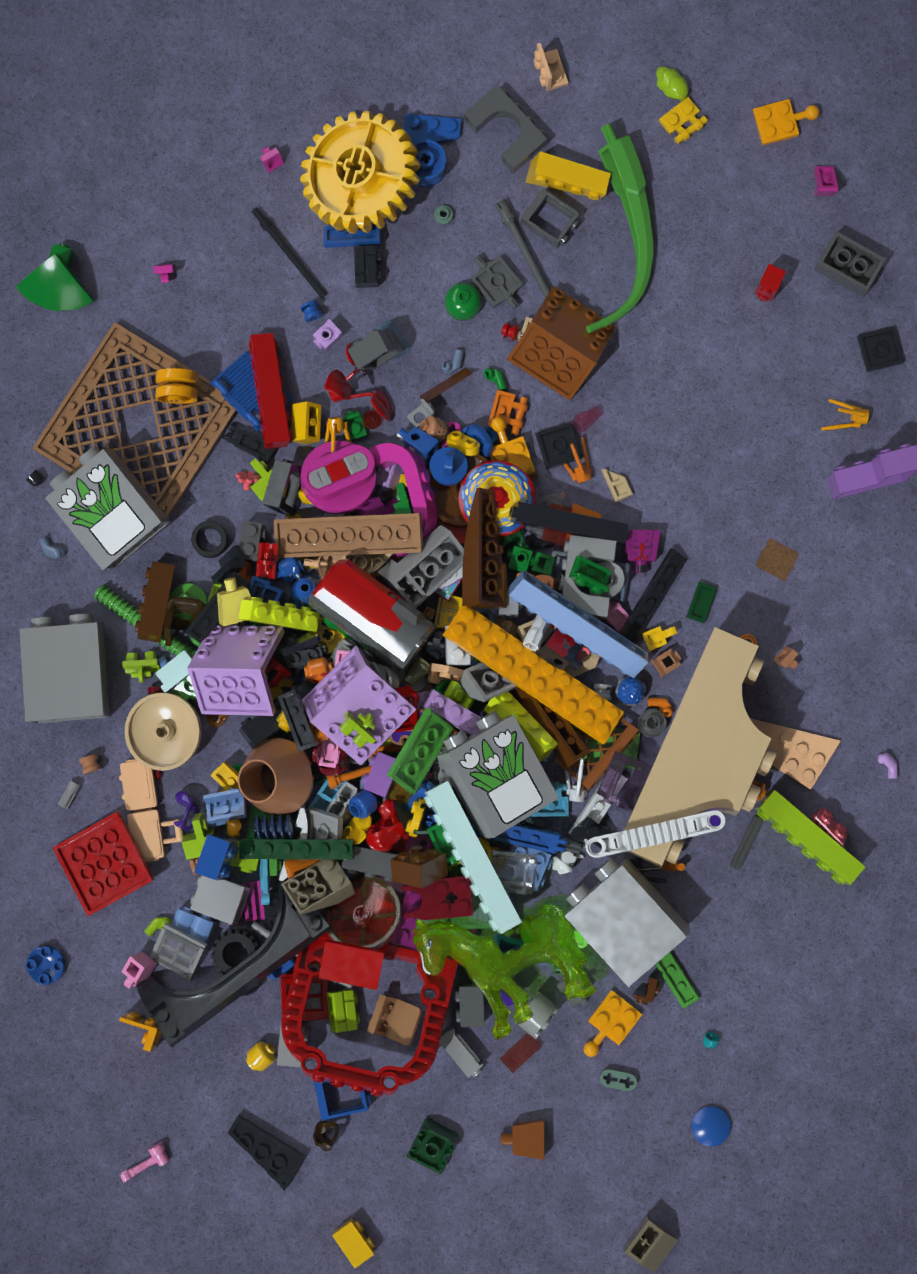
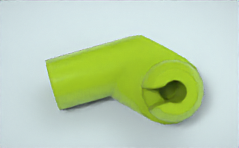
M156 917L144 932L152 937L157 929H162L165 922L171 925L172 920L167 917Z

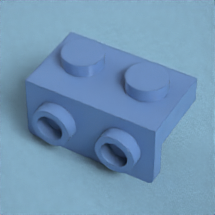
M230 788L224 792H210L208 795H203V800L206 803L207 822L209 824L247 817L246 798L239 789Z

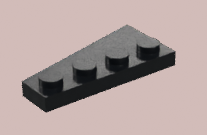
M240 1115L237 1116L228 1131V1134L285 1191L306 1155Z

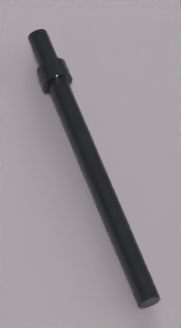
M257 207L254 208L251 212L260 222L261 228L269 233L322 299L326 296L327 293L273 228V223L269 218H265Z

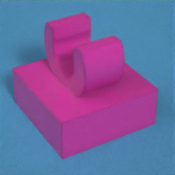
M267 146L262 149L264 155L260 156V159L268 173L284 164L277 148L270 150Z
M174 264L153 266L154 274H160L161 283L170 282L169 273L175 272Z

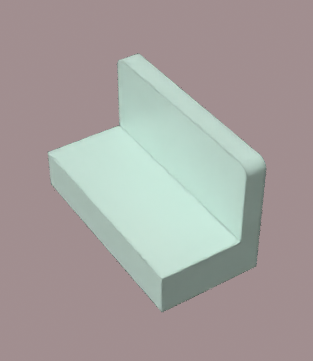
M186 650L182 651L156 672L157 677L163 683L161 689L165 693L171 691L189 676L187 667L192 658Z

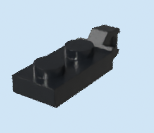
M435 630L433 640L428 639L424 660L430 665L431 663L441 665L443 663L446 642L441 641L443 631Z

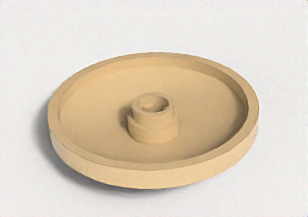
M155 693L142 698L131 709L125 723V740L130 753L139 763L153 770H171L184 765L194 756L201 741V722L196 710L187 700L171 693Z

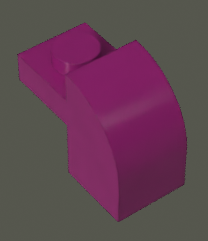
M373 497L356 510L360 516L390 515L395 512L393 504L397 503L398 500L391 499L383 505L379 497Z

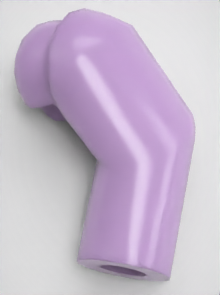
M889 753L879 754L878 762L888 767V779L898 778L897 761Z

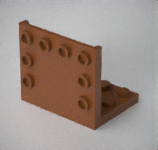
M553 286L507 360L560 395L571 400L597 364L616 326L611 324L588 333L586 326L600 321L602 317L596 314L595 311L582 305L578 300L564 293L561 289Z

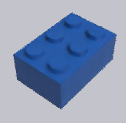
M207 834L194 873L216 881L225 880L232 871L231 861L238 854V842L218 835Z

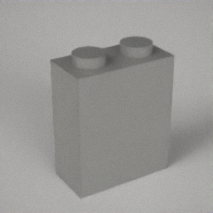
M200 875L197 881V891L193 894L190 901V910L231 925H238L251 888L228 879L216 881Z

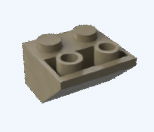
M646 1215L625 1243L623 1249L636 1262L655 1273L678 1242V1239Z

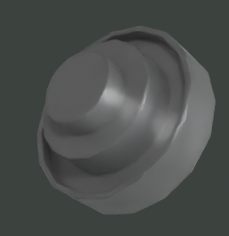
M656 709L644 711L638 719L639 731L644 736L650 738L660 736L666 728L665 716Z

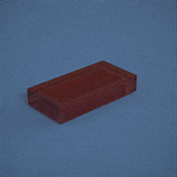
M526 1033L500 1057V1060L514 1073L542 1046L535 1038Z

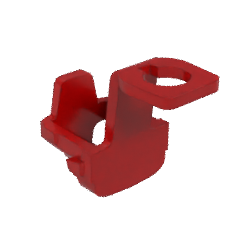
M274 652L265 669V674L271 669L277 671L275 677L270 682L268 681L269 688L271 689L283 678L287 679L293 674L283 665L278 655Z

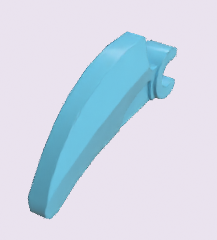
M260 859L261 905H269V859Z

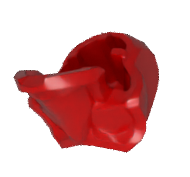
M386 799L378 807L382 818H379L375 824H372L366 832V842L375 851L386 852L391 850L393 845L406 833V829H403L402 822L399 820L396 803L393 799Z

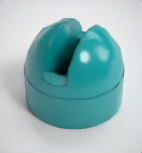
M706 1032L703 1044L706 1048L714 1049L717 1047L720 1037L713 1032Z

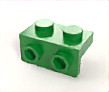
M580 555L576 556L569 578L575 580L574 583L579 586L591 588L590 591L596 594L609 592L610 590L606 585L611 571Z

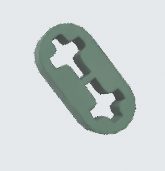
M604 1069L600 1074L601 1083L609 1088L631 1091L637 1085L636 1077L629 1072ZM611 1073V1076L617 1078V1081L610 1080L609 1083H606V1079L603 1076ZM629 1076L633 1084L625 1087V1083L619 1082L620 1079L625 1080Z

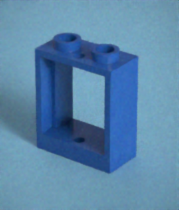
M324 1080L323 1083L314 1081L322 1121L368 1111L369 1105L372 1104L370 1093H366L363 1090V1092H360L362 1104L330 1111L324 1083L329 1081Z

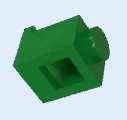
M537 552L534 555V561L529 573L534 576H550L555 557Z

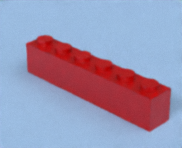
M273 333L252 334L248 343L265 449L288 447L290 440H292V431L288 429L289 412L285 411L286 394L282 393L281 387L284 385L283 376L279 374L281 361L280 357L276 355L278 342L277 339L274 340Z

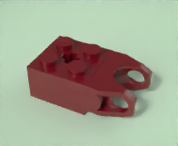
M465 876L444 877L424 888L409 885L401 886L402 891L416 892L421 898L420 906L416 910L404 913V918L435 920L473 916L470 879H466ZM449 892L456 895V899H453L454 902L452 903L446 899V895H449Z

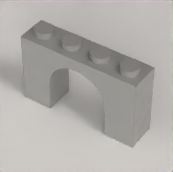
M570 535L569 540H565L564 552H567V557L562 561L561 570L565 571L564 578H560L559 589L562 590V596L595 618L606 620L610 598L584 594L576 587L574 580L569 578V574L576 556L579 555L590 561L613 562L616 541Z

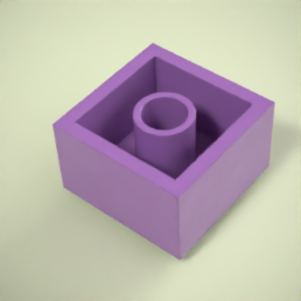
M380 752L377 753V756L373 754L369 766L372 767L370 773H365L362 780L363 789L387 798L394 782L387 776V773L393 765L395 758Z

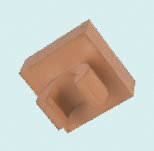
M785 647L773 659L778 666L783 668L789 667L794 670L799 665L794 660L798 656L797 652L789 647Z

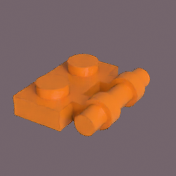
M497 390L487 427L492 428V420L496 417H502L506 421L505 432L507 425L513 427L511 434L519 435V431L524 424L522 422L524 412H527L528 398L521 397L520 402L517 403L514 402L515 394ZM512 409L517 410L515 419L510 418Z

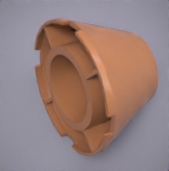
M284 738L266 739L248 753L238 774V787L242 795L262 812L269 815L274 814V816L291 814L299 810L310 797L314 783L310 767L312 764L305 751L299 752L296 743ZM265 764L270 767L275 777V787L272 794L265 789L261 780V772Z

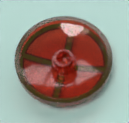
M365 876L349 878L355 894L338 904L323 909V916L332 928L327 933L334 941L378 949L394 936L400 925L402 912L399 898L394 889L382 879Z

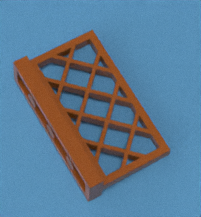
M623 717L620 718L618 723L622 722L627 728L623 733L615 734L614 730L609 737H613V745L610 748H602V744L599 742L600 749H588V739L593 738L587 736L586 733L585 736L580 737L584 733L581 729L577 733L581 740L585 739L589 752L600 751L601 759L598 762L590 763L588 753L587 763L583 765L588 767V774L581 784L589 791L594 788L640 733L635 726L631 725ZM558 757L555 758L554 761L576 780L578 779L576 767H579L580 764H574L570 767H574L573 772L569 768L566 769Z

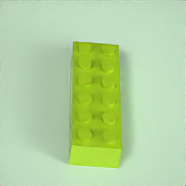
M769 790L764 798L754 807L757 810V816L764 821L769 820L772 823L771 827L779 834L784 833L787 836L786 840L790 844L801 847L802 850L800 852L808 859H815L817 861L815 865L824 872H830L832 874L831 878L839 885H851L865 869L862 863L776 790Z

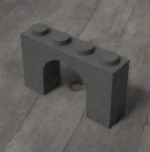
M496 85L464 113V121L475 133L497 117H508L518 124L521 131L519 139L501 154V161L514 174L547 145V135L542 129H538L534 125L535 122L529 115L526 116L522 112L521 106L516 101L513 102L509 98L510 95L504 88L501 89Z

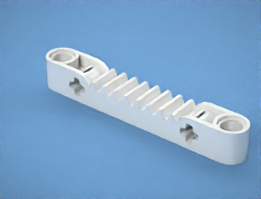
M709 811L593 837L587 842L586 851L591 857L600 858L712 833L724 827L725 817L720 811ZM713 815L718 816L721 820L720 825L717 827L709 823V819ZM614 839H616L618 848L615 846ZM599 842L602 845V850L599 853H593L590 849L592 843Z

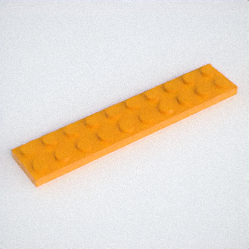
M461 606L442 635L601 744L606 743L624 711L565 671L546 662L536 654V651L524 647L521 641L471 607Z

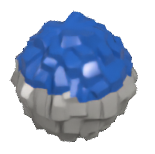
M627 675V678H623L618 682L615 693L619 702L629 707L640 704L644 700L647 690L644 682L642 683L636 677L633 678Z

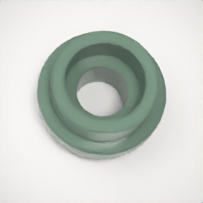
M439 206L434 212V218L437 223L445 225L452 220L453 212L448 206ZM446 212L447 215L445 217H441L440 213Z

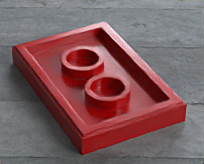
M326 939L319 978L377 990L385 951Z

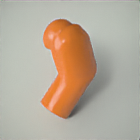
M648 697L647 707H657L665 717L672 716L673 707L667 699Z

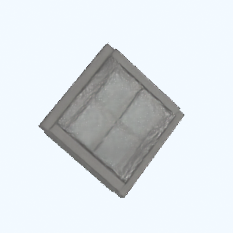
M165 922L150 958L167 969L191 980L207 944Z

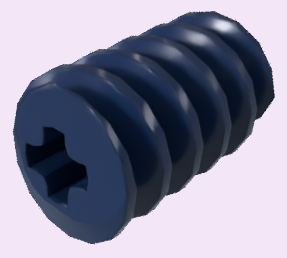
M256 814L254 820L255 839L257 835L259 839H263L265 835L267 839H271L272 835L275 839H279L280 834L283 839H286L288 834L291 839H294L295 819L291 820L290 814H287L285 820H283L282 814H279L278 820L275 819L274 814L271 815L270 820H268L266 814H264L262 820Z

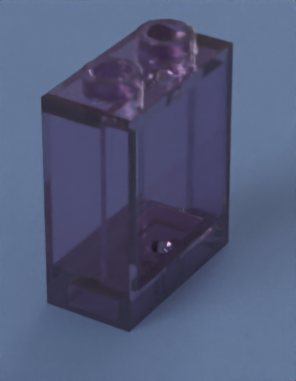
M615 751L597 794L602 796V801L613 805L615 802L617 803L616 806L627 810L628 807L634 809L653 766ZM628 765L635 768L625 793L623 797L614 795L613 793L625 766Z

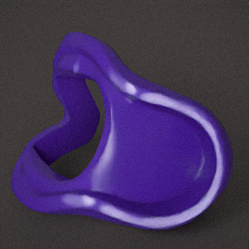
M182 790L176 793L175 799L178 804L187 807L183 820L174 822V825L190 831L193 829L192 820L189 826L184 824L188 819L190 810H194V816V814L199 813V809Z

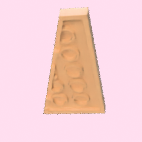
M750 718L752 723L762 733L771 738L768 748L777 751L772 766L811 790L841 741Z

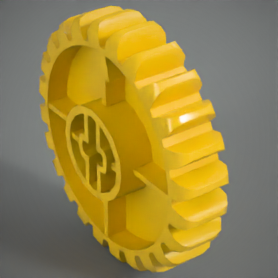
M353 111L349 113L347 121L341 116L336 117V126L333 128L326 123L323 126L325 132L323 136L319 134L314 135L313 140L316 146H309L305 150L310 159L304 160L301 163V167L307 173H304L300 180L305 186L303 195L310 201V209L315 214H318L325 224H331L338 231L346 229L351 234H355L359 228L364 233H369L372 230V224L382 229L385 226V218L388 217L393 222L397 219L395 212L397 208L401 211H405L408 208L404 199L414 198L415 192L410 188V185L419 183L420 178L416 175L415 171L420 168V162L415 158L418 152L414 144L411 143V137L395 120H388L381 113L374 116L370 111H364L360 118Z

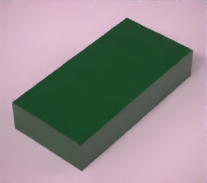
M699 581L686 618L704 624L717 587Z

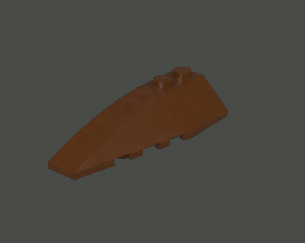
M480 487L476 488L466 530L462 568V606L471 608H507L506 563L503 564L501 553H504L503 546L499 545L498 534H500V528L495 521L497 511L493 490Z

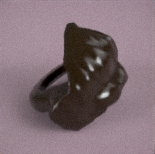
M325 1121L318 1122L313 1134L315 1145L323 1151H330L339 1134L338 1124L333 1121L327 1123ZM334 1126L335 1135L330 1140L325 1133L330 1127Z

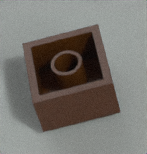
M413 846L410 850L401 852L398 856L390 859L392 882L424 888L448 876L446 853L439 852L437 849Z

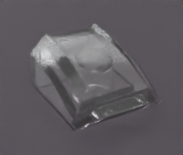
M492 850L491 864L505 891L524 895L532 894L535 887L538 863L536 854Z

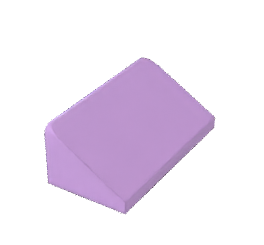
M395 464L386 469L379 468L376 485L395 490L402 471L401 466Z

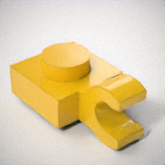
M659 626L642 633L649 651L666 645L667 641L665 638L677 634V630L673 626L662 631Z

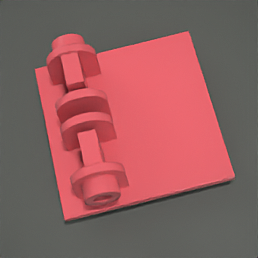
M820 807L817 813L815 812L811 815L812 822L821 827L820 829H826V834L838 844L844 846L848 836L846 833L847 829L841 823L837 824L832 813L828 809L824 810Z

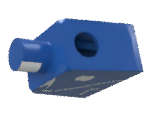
M413 427L410 432L401 428L396 437L403 441V447L413 450L420 456L426 470H428L431 457L439 450V441L417 427Z

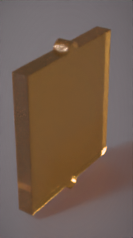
M769 538L764 549L760 551L761 555L755 567L785 581L790 570L794 569L793 564L799 553Z

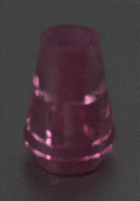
M593 407L575 415L572 424L578 432H585L601 414L596 407Z

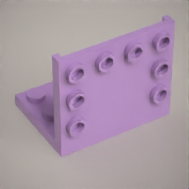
M214 626L200 644L187 667L201 714L274 716L276 709L265 669L284 634L283 626Z
M357 645L302 699L310 722L360 765L416 710L414 705L370 667L363 651ZM347 711L355 718L360 713L364 716L368 713L374 716L372 723L375 725V728L371 730L367 727L373 732V737L376 739L373 744L368 742L360 748L352 739L358 733L354 730L349 736L340 731L339 726L345 720L344 714Z

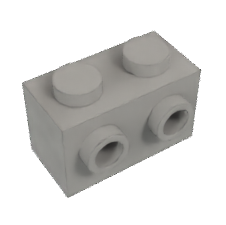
M507 588V608H498V617L518 618V610H522V604L516 603L511 599L509 588Z

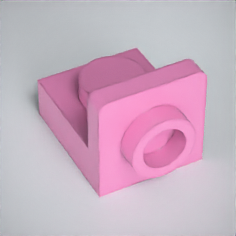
M609 600L606 621L615 631L619 632L629 615L618 602Z

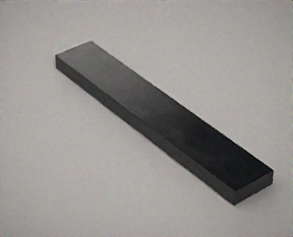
M669 549L619 634L634 644L637 643L687 559L674 549Z

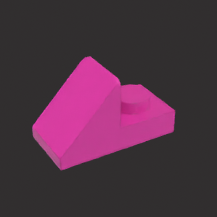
M815 166V196H834L839 189L834 166Z

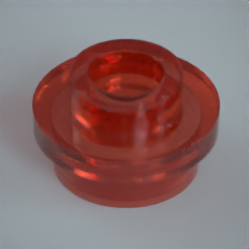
M369 410L363 415L362 422L366 428L376 429L380 426L381 419L377 412Z

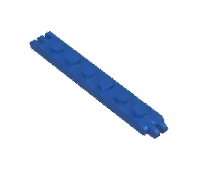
M427 806V809H428V810L434 811L432 807L429 808V807ZM427 811L425 816L432 819H424V824L429 826L436 825L437 823L433 817L435 812ZM464 812L476 836L481 837L468 813ZM521 824L514 825L495 838H487L554 854L557 851L565 852L566 846L564 845L568 843V839L562 838L560 833Z

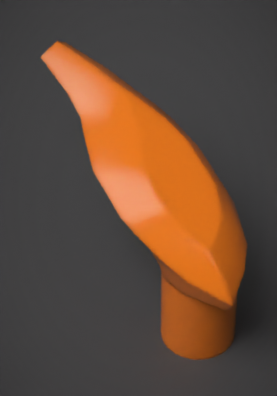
M664 860L661 868L667 871H683L686 866L678 861L673 864Z

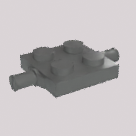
M481 255L475 257L474 261L479 265L480 269L470 278V281L494 309L505 301H508L513 309L518 307L519 303L513 295L523 287V283L499 255L493 261L487 263Z

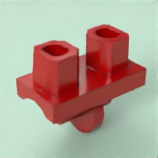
M259 542L256 577L275 579L279 544Z

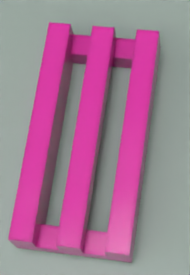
M260 880L242 882V885L250 886L253 912V917H250L247 898L244 907L245 920L265 919L264 905H261ZM254 885L258 886L261 916H257Z

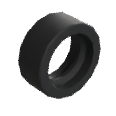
M214 521L202 522L192 532V546L199 555L205 558L219 557L228 546L229 538L227 532L220 524ZM206 529H214L221 536V543L215 550L206 551L199 544V536Z

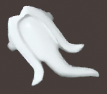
M568 850L565 852L560 851L557 856L552 858V868L557 870L559 874L572 873L573 869L571 867L578 858L584 857L581 854L573 856L574 852Z

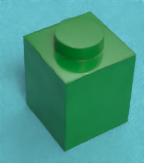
M53 244L49 258L54 254H59L70 269L74 252L66 244Z

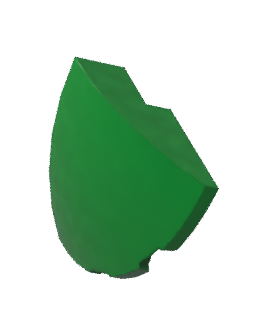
M59 254L51 256L16 286L18 291L30 302L52 311L77 310L94 302L73 270L69 269Z

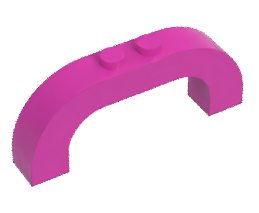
M384 443L370 448V452L374 457L375 467L386 469L392 465L399 464L403 469L414 513H422L424 540L436 529L437 524L435 494L431 489L430 476L424 462L416 452L397 444ZM396 553V554H397V556L405 557V556H406L407 554H409V553Z

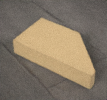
M607 469L601 470L615 502L633 495L626 477L610 472Z

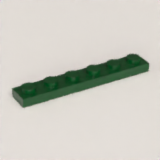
M239 839V859L353 860L355 859L354 839Z

